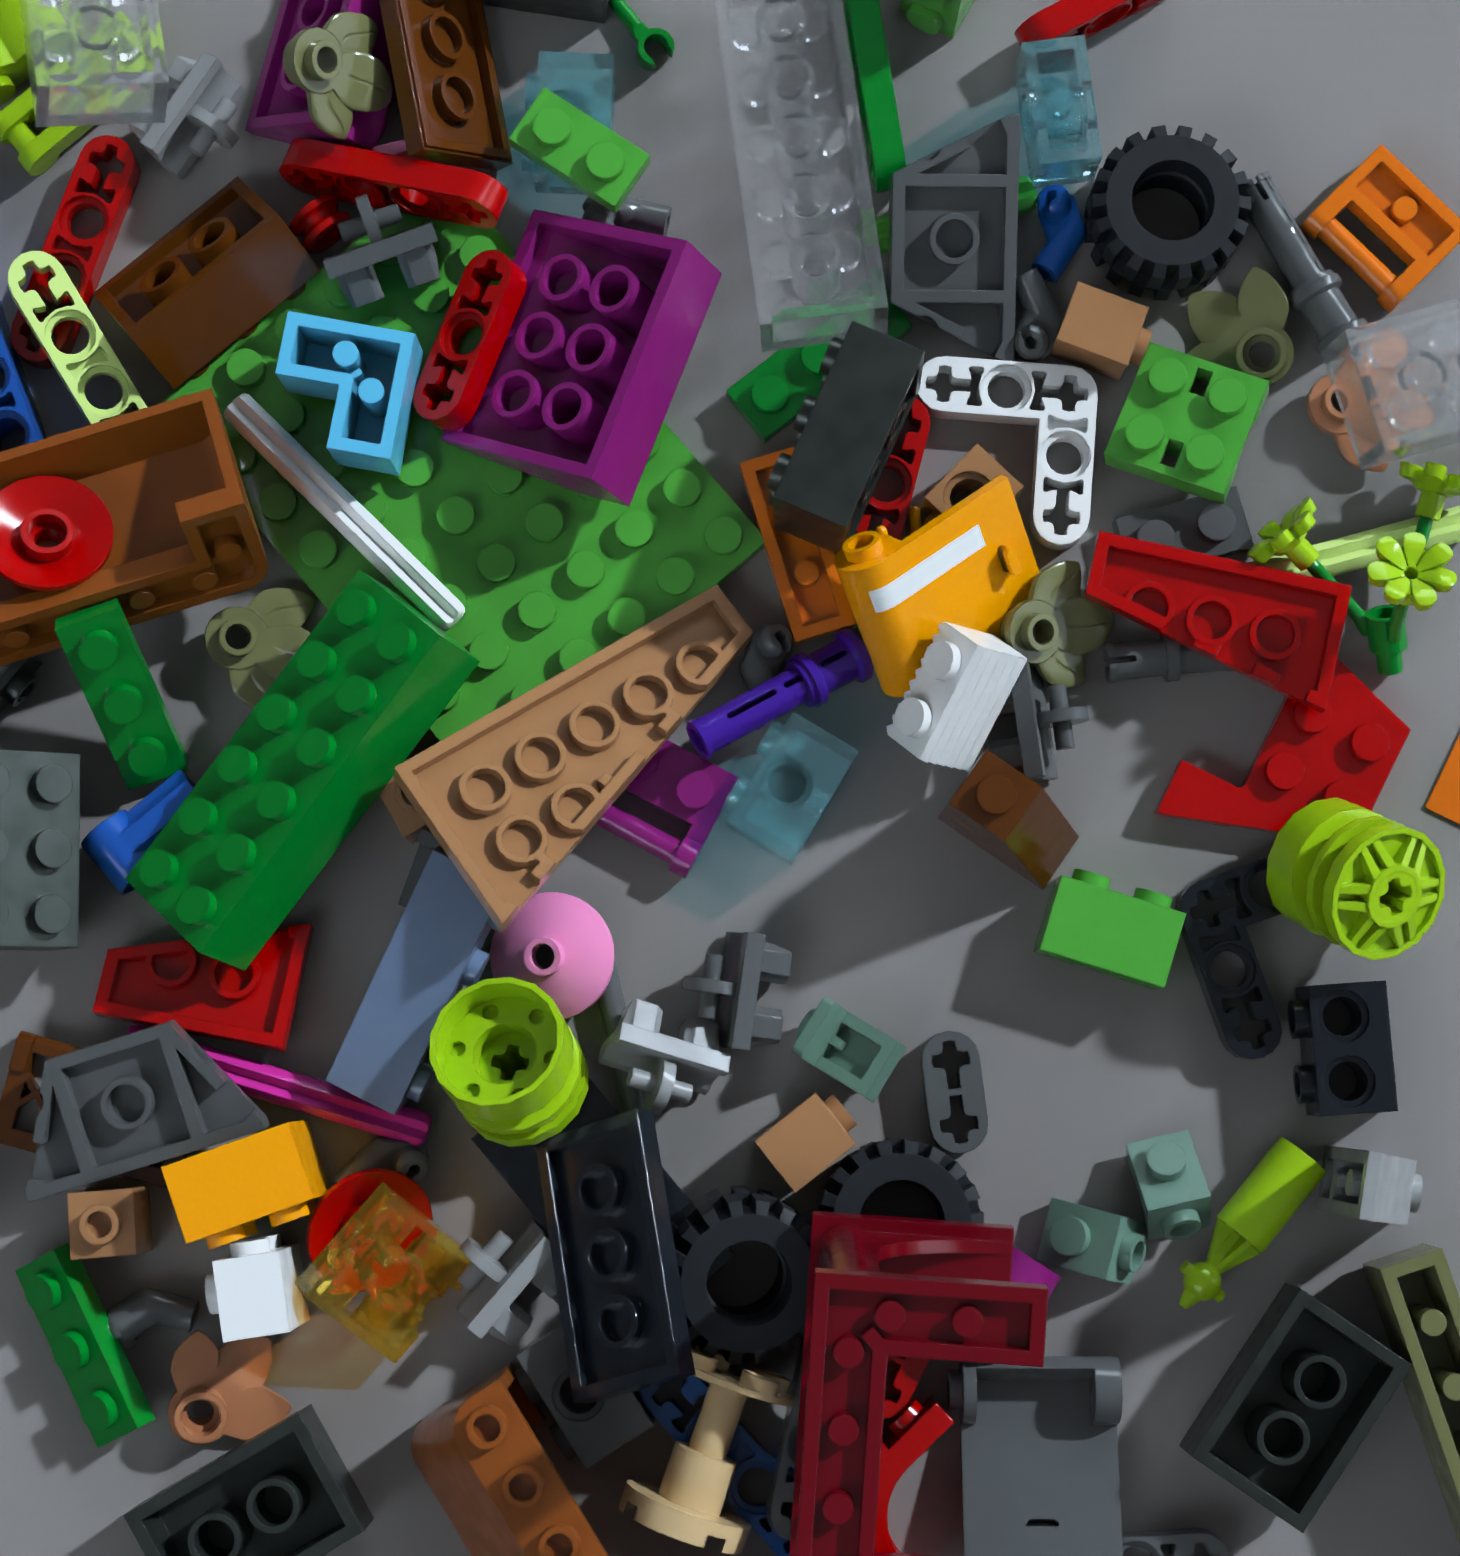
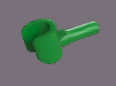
M625 0L608 1V5L636 41V59L643 69L653 71L656 67L652 58L644 50V46L650 42L661 44L666 53L672 58L674 41L666 30L661 28L649 29L644 22L640 21Z

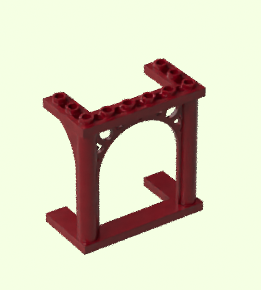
M812 1211L789 1556H933L875 1551L888 1356L1044 1367L1049 1289L1046 1284L1011 1282L1014 1227L1012 1225Z

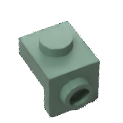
M824 997L817 1008L810 1010L802 1019L797 1030V1040L792 1047V1052L874 1103L907 1047L851 1014L836 1002Z
M1189 1129L1126 1144V1158L1144 1210V1228L1149 1240L1162 1237L1170 1240L1185 1239L1196 1234L1201 1228L1210 1225L1211 1193Z
M1051 1197L1036 1261L1106 1281L1130 1284L1133 1274L1141 1268L1146 1255L1147 1242L1143 1235L1144 1221Z

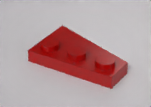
M312 924L288 926L286 930L275 931L245 971L199 953L186 939L108 949L92 1012L100 1017L146 1026H154L174 1019L188 1034L285 1052L314 928Z

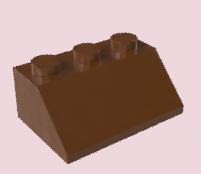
M237 176L93 294L175 390L186 380L196 379L205 373L209 368V361L236 339L243 340L249 337L257 329L258 321L285 299L293 300L305 290L306 282L321 270L279 214Z

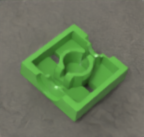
M1150 342L1105 449V465L1224 504L1235 478L1239 459L1253 424L1257 423L1268 396L1269 381ZM1195 378L1209 382L1204 396L1190 392ZM1165 452L1178 457L1175 468L1161 464Z

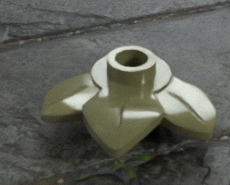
M355 12L335 13L325 23L323 28L315 27L301 30L287 43L283 53L285 73L294 85L306 92L309 116L313 123L325 134L340 140L346 139L349 134L353 120V111H379L391 102L393 94L389 72L381 60L371 55L378 36V25L370 17Z
M1253 267L1244 278L1238 297L1231 293L1219 291H1200L1191 293L1188 296L1187 310L1189 322L1195 335L1201 341L1200 344L1193 347L1187 353L1188 355L1268 380L1269 385L1280 381L1289 372L1294 360L1293 343L1289 335L1284 331L1289 313V303L1283 289L1268 272L1258 267ZM1258 343H1268L1275 351L1273 361L1264 367L1256 366L1250 358L1252 348ZM1195 378L1197 381H1199V382L1202 383V384H1205V385H1208V384H1209V382H1206V381H1203V380H1200V379Z
M1061 561L1044 568L1035 575L1028 599L1018 603L1004 616L1000 627V636L1002 641L1025 656L1027 662L1035 665L1044 682L1051 686L1066 685V688H1070L1084 683L1086 670L1083 654L1097 650L1108 640L1114 626V617L1109 609L1085 597H1081L1080 563L1077 561ZM1036 624L1037 633L1036 638L1034 639L1033 628Z
M292 588L266 589L258 593L246 608L238 606L225 608L216 613L208 622L204 633L206 651L216 664L228 670L233 693L246 705L253 708L257 705L310 635L309 631L301 628L314 604L313 597L307 593ZM241 627L247 632L249 642L245 648L234 649L228 645L225 635L229 628Z

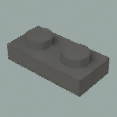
M1237 486L1230 488L1224 504L1197 496L1116 518L1112 523L1114 532L1117 535L1218 557H1227L1245 552L1254 546Z

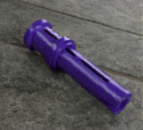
M843 628L835 633L833 642L808 655L799 652L791 656L786 664V671L749 691L741 693L736 698L699 718L688 721V725H686L688 736L697 752L703 758L708 759L713 756V753L761 729L766 724L803 704L807 707H819L828 701V694L854 680L863 683L871 679L873 676V665L869 653L860 638L852 630Z

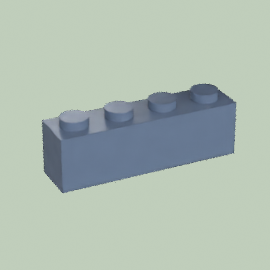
M440 845L432 850L325 1080L394 1116L410 1099L419 1103L435 1074L433 1067L427 1064L429 1060L430 1033L438 1015L450 1000L462 990L463 986L469 987L478 982L490 957V954L482 951L481 948L491 928L500 932Z

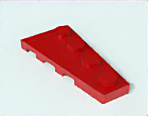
M1099 531L1084 597L1317 712L1323 713L1327 710L1352 585Z

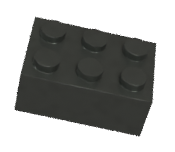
M853 320L844 340L836 336L832 338L819 369V373L824 374L819 388V396L817 398L808 394L805 397L793 430L798 433L794 442L795 449L792 456L783 452L779 455L767 484V489L772 490L768 505L774 507L775 528L836 554L842 549L843 543L856 533L920 389L925 350Z
M0 749V950L50 951L78 948L80 754Z
M1285 1282L1178 1446L1275 1515L1304 1533L1412 1364L1301 1288Z
M311 1404L151 1496L123 1515L145 1556H323L364 1532L374 1519Z

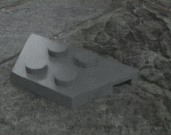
M1021 114L1006 115L891 173L889 182L887 302L997 360L1014 361Z
M174 1019L58 1055L44 1061L40 1088L43 1105L41 1112L36 1117L33 1143H37L32 1179L26 1183L25 1195L29 1203L255 1133L270 1126L268 1117Z

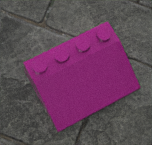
M534 209L513 259V262L524 271L527 278V288L475 415L464 427L455 431H443L441 440L449 445L574 492L630 506L722 273L687 240Z

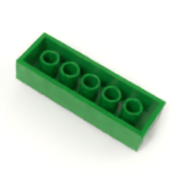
M359 569L125 880L199 953L245 971L393 777L394 767L406 760L480 661L403 597Z

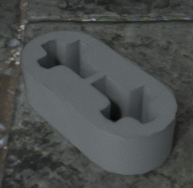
M944 1031L933 1035L925 1043L920 1057L928 1128L932 1139L939 1147L951 1153H966L974 1150L983 1142L988 1130L980 1055L977 1046L968 1036L960 1032ZM946 1041H953L955 1051L966 1052L967 1064L957 1067L958 1088L948 1089L945 1070L934 1068L932 1064V1056L942 1053V1043ZM960 1095L963 1115L974 1116L976 1121L975 1128L966 1130L965 1141L955 1143L952 1133L942 1132L940 1128V1120L948 1119L951 1116L949 1096Z

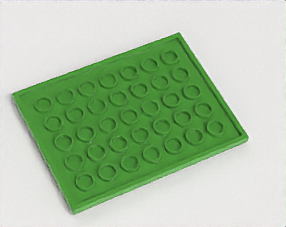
M401 213L402 222L380 229L383 238L431 221L438 241L434 242L433 246L437 254L440 278L408 289L397 256L373 264L385 297L353 309L342 292L337 278L329 280L324 266L320 272L306 282L305 290L293 300L285 299L258 321L257 329L249 337L236 339L209 361V368L205 373L196 379L186 380L160 403L212 388L257 527L327 609L332 606L359 569L399 594L412 606L414 605L227 422L223 415L225 409L235 398L243 393L249 394L463 604L465 613L462 618L445 633L480 662L429 728L441 741L715 585L720 586L764 548V543L757 527L664 421L630 506L574 492L449 445L441 440L443 430L419 415L414 406L400 476L337 465L326 448L336 401L289 393L275 374L288 311L415 333L424 352L420 371L421 375L468 263L476 255L487 250L500 251L512 261L516 254V251L495 227L489 229L476 228ZM368 234L359 237L342 252L370 243ZM501 279L499 281H490L488 286L498 285ZM480 308L477 309L485 316L489 313V310L486 313ZM474 327L463 335L459 344L460 355L467 354L477 347L482 336L481 327ZM454 365L452 368V370L455 369L460 374H463L464 372L456 365ZM453 394L452 396L443 395L440 399V402H450L451 398L453 397Z

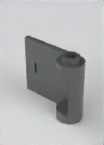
M1044 1356V1367L959 1361V1369L947 1370L948 1409H959L963 1556H1123L1117 1425L1120 1423L1122 1416L1123 1392L1121 1366L1118 1356ZM1028 1521H1054V1522L1057 1524V1526H1056L1053 1522H1028Z

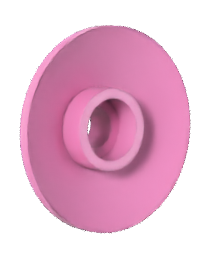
M560 892L535 894L502 933L495 930L490 948V964L494 978L513 977L536 984L555 1001L564 1019L584 1012L602 996L610 982L615 962L613 939L602 916L584 900ZM543 944L549 945L554 952V961L547 969L542 968L536 960L537 950Z

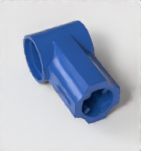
M180 769L129 811L121 810L106 818L90 831L81 842V847L121 895H126L135 890L125 878L195 787L191 779Z

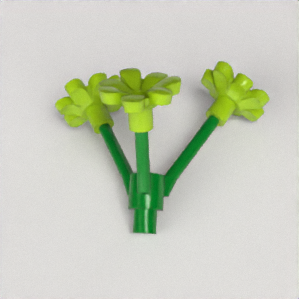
M1400 461L1399 476L1410 480L1416 489L1421 491L1414 514L1420 517L1416 531L1405 534L1402 547L1393 537L1384 536L1380 538L1376 543V555L1380 561L1372 562L1367 567L1369 583L1373 586L1384 587V599L1391 604L1380 605L1363 611L1350 596L1347 615L1352 619L1360 634L1368 637L1369 651L1376 655L1377 671L1381 675H1396L1403 670L1402 652L1408 646L1406 617L1409 605L1413 604L1419 611L1428 610L1437 601L1436 592H1449L1457 582V575L1453 571L1444 568L1453 557L1452 549L1445 543H1437L1430 547L1428 551L1425 550L1432 522L1440 520L1446 498H1452L1455 495L1460 496V475L1449 474L1447 476V467L1438 463L1426 462L1424 469L1419 465ZM1310 496L1303 499L1299 505L1290 509L1282 517L1280 525L1274 520L1264 525L1257 533L1263 540L1256 543L1247 553V556L1260 564L1267 562L1272 556L1286 555L1300 571L1307 569L1315 578L1337 582L1317 560L1320 556L1319 552L1305 538L1307 531L1316 522L1313 513L1317 508Z

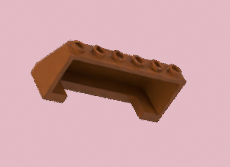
M212 388L180 396L170 401L118 415L111 419L55 434L45 439L0 452V491L6 486L28 477L49 475L72 479L85 485L102 499L111 514L114 527L113 547L106 563L92 577L77 586L58 591H37L15 585L0 575V666L62 648L55 632L56 618L117 598L129 626L248 590L259 584L268 572V562ZM44 540L37 544V546L45 548L59 545L52 540Z
M512 1362L427 1415L416 1427L411 1440V1451L414 1461L472 1556H609L532 1431V1428L543 1422L546 1417L537 1403L534 1405L521 1388L514 1374L516 1368Z

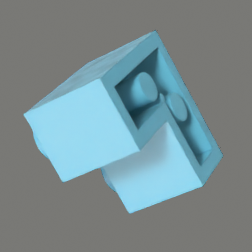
M288 311L275 371L286 391L336 401L326 448L337 465L400 476L414 406L413 395L419 380L424 356L416 334Z

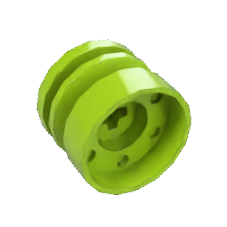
M1336 797L1315 800L1298 810L1277 833L1267 858L1266 885L1273 905L1288 921L1314 934L1324 936L1329 942L1342 946L1343 949L1355 955L1371 960L1396 957L1417 944L1431 927L1444 899L1446 871L1439 849L1424 833L1406 827L1399 822L1384 818L1382 815L1355 803Z
M513 977L484 979L459 991L440 1011L430 1033L429 1060L438 1082L455 1102L468 1124L486 1140L508 1147L536 1145L559 1134L579 1114L589 1090V1065L577 1039L574 1037L570 1027L567 1026L555 1001L536 984Z

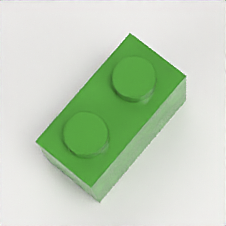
M1074 869L1072 878L1061 875L1054 880L1033 952L1154 990L1165 988L1186 917V913L1170 908L1173 898L1143 888H1135L1133 897L1109 890L1110 878L1082 869Z

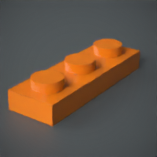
M793 446L740 462L739 469L758 530L763 539L764 549L786 620L793 635V642L796 646L835 634L843 628H855L856 622L834 565V552L775 528L774 507L768 505L772 490L767 489V484L779 455L783 452L792 456L795 449Z

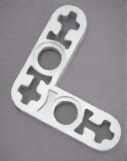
M953 356L935 357L923 365L920 389L916 398L925 405L930 416L940 419L1036 426L1030 509L1031 532L1037 542L1045 548L1052 550H1064L1077 544L1087 530L1091 509L1098 402L1097 385L1092 376L1084 369L1071 365ZM945 373L949 374L951 385L969 387L972 380L971 374L981 375L976 392L978 406L967 405L971 393L967 391H953L947 402L937 401L936 391L926 388V384L935 383L937 375ZM1007 376L1019 382L1023 391L1021 402L1012 408H1002L994 404L988 396V385L992 380ZM1034 379L1044 381L1040 393H1059L1063 383L1073 384L1074 394L1084 396V400L1077 401L1073 411L1069 412L1062 410V401L1057 398L1042 397L1039 403L1040 411L1029 408L1035 393ZM1066 442L1076 447L1081 456L1079 469L1065 475L1052 470L1046 459V453L1050 446L1055 443ZM1043 484L1058 489L1080 487V494L1069 491L1066 496L1065 514L1070 518H1076V524L1069 525L1064 535L1054 534L1053 524L1043 522V516L1051 515L1056 505L1057 490L1044 492Z

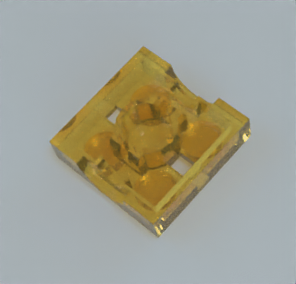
M382 1182L295 1281V1284L305 1298L396 1364L419 1337L417 1326L423 1320L422 1315L426 1305L434 1298L441 1299L449 1289L453 1288L459 1291L462 1285L457 1281V1278L471 1261L460 1250L461 1243ZM418 1226L423 1230V1233L405 1249L400 1244ZM363 1288L366 1295L362 1303L351 1313L345 1307Z

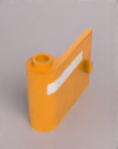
M1002 475L985 484L903 540H898L885 534H878L875 531L859 532L849 537L843 543L842 549L834 558V565L882 691L888 696L899 698L904 697L903 692L910 690L909 681L916 679L915 670L922 667L921 658L924 657L927 650L926 647L933 643L932 636L939 633L938 624L948 622L989 633L1001 639L1000 627L1004 616L1018 603L1028 599L1032 581L1035 575L1039 573L1009 479Z

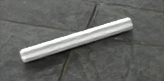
M243 393L227 406L223 413L227 422L424 616L444 632L452 628L465 613L463 604L249 394Z

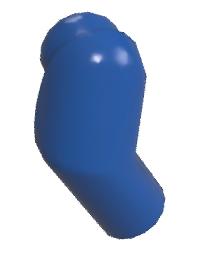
M1058 184L1048 185L1038 194L1036 202L1038 217L1047 242L1031 265L1032 269L1038 267L1044 280L1053 283L1059 280L1086 237V228L1077 201L1065 187Z

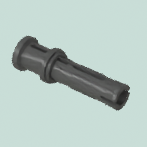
M1260 173L1255 177L1257 180L1256 184H1254L1251 178L1248 180L1249 184L1242 196L1251 197V211L1248 218L1292 290L1288 295L1291 309L1293 312H1301L1319 341L1316 345V351L1320 357L1330 355L1361 337L1370 326L1365 318L1356 317L1340 290L1343 281L1339 274L1334 273L1332 269L1325 270L1272 183L1269 173Z

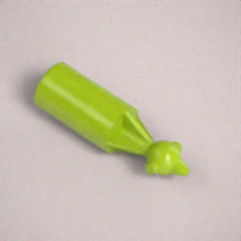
M1280 1136L1217 1214V1221L1206 1262L1191 1264L1186 1260L1181 1264L1179 1270L1184 1274V1289L1178 1304L1187 1310L1199 1301L1214 1299L1216 1302L1222 1301L1226 1293L1221 1289V1274L1259 1254H1263L1327 1174L1326 1171L1304 1151Z

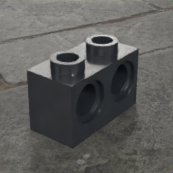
M1386 980L1296 987V1000L1288 1002L1287 1016L1292 1039H1300L1302 1065L1294 1066L1293 1084L1298 1104H1306V1115L1321 1117L1398 1111ZM1333 998L1342 1001L1350 1013V1023L1347 1029L1340 1035L1330 1032L1323 1021L1324 1007ZM1340 1063L1348 1065L1356 1077V1086L1353 1093L1343 1100L1337 1098L1329 1087V1075L1332 1069Z

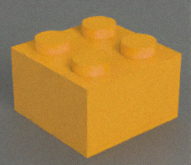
M308 1120L287 1122L161 1167L186 1244L205 1238L209 1250L259 1233L255 1220L268 1216L273 1228L312 1214L318 1203L316 1198L322 1197L331 1188Z

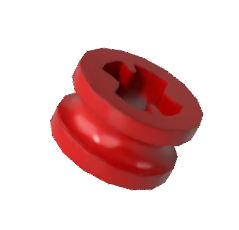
M327 193L313 199L297 212L290 222L289 228L293 234L305 237L303 246L309 254L321 253L337 243L342 238L337 224L352 219L348 212L337 211L339 201L334 194Z

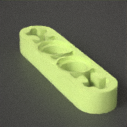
M29 251L18 256L8 270V288L12 299L88 425L125 414L130 407H134L136 411L147 408L61 263L54 256L44 251ZM34 267L39 274H45L50 271L54 277L48 282V288L56 305L60 304L65 297H68L72 306L55 309L43 322H39L35 314L46 312V306L35 290H29L24 293L20 289L26 283L25 270ZM66 320L77 321L87 329L89 342L84 350L76 354H65L54 346L51 336L54 328L60 322ZM99 375L114 378L120 384L123 391L120 402L115 407L107 410L92 406L85 396L87 383L93 377Z

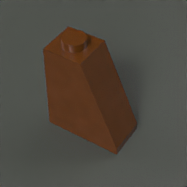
M987 749L973 765L938 816L939 820L1042 890L1079 838L1039 784Z

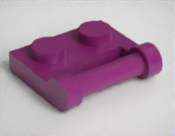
M667 740L624 791L690 825L691 827L684 840L681 841L614 805L610 806L597 821L596 825L670 863L669 871L686 878L739 777Z

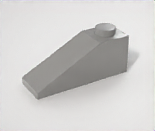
M1325 1145L1322 1168L1327 1174L1319 1184L1316 1209L1366 1221L1408 1226L1409 1212H1417L1423 1191L1422 1176L1415 1174L1417 1160L1367 1150Z

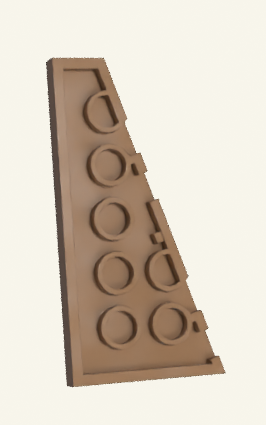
M718 585L709 588L394 767L395 781L501 933L747 648L753 631Z

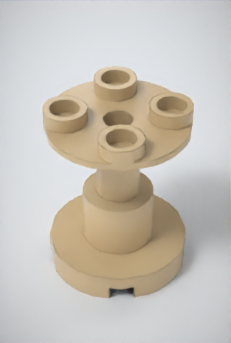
M695 1345L694 1349L691 1348L696 1374L694 1376L708 1381L710 1384L690 1442H675L661 1484L638 1479L627 1480L618 1509L624 1513L637 1508L634 1521L663 1535L704 1548L708 1535L726 1539L721 1553L739 1555L743 1553L751 1530V1524L741 1516L723 1507L738 1465L736 1461L727 1457L747 1396L781 1406L792 1407L795 1398L788 1394L792 1380L757 1367L754 1372L743 1370L741 1373L729 1368L730 1363L726 1362L722 1353L717 1352L715 1357L712 1358L701 1352L698 1345Z

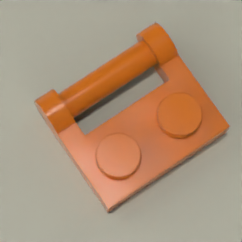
M1382 144L1299 227L1312 241L1319 237L1379 295L1376 302L1388 313H1391L1460 244V218ZM1346 207L1408 266L1399 277L1387 268L1336 219Z

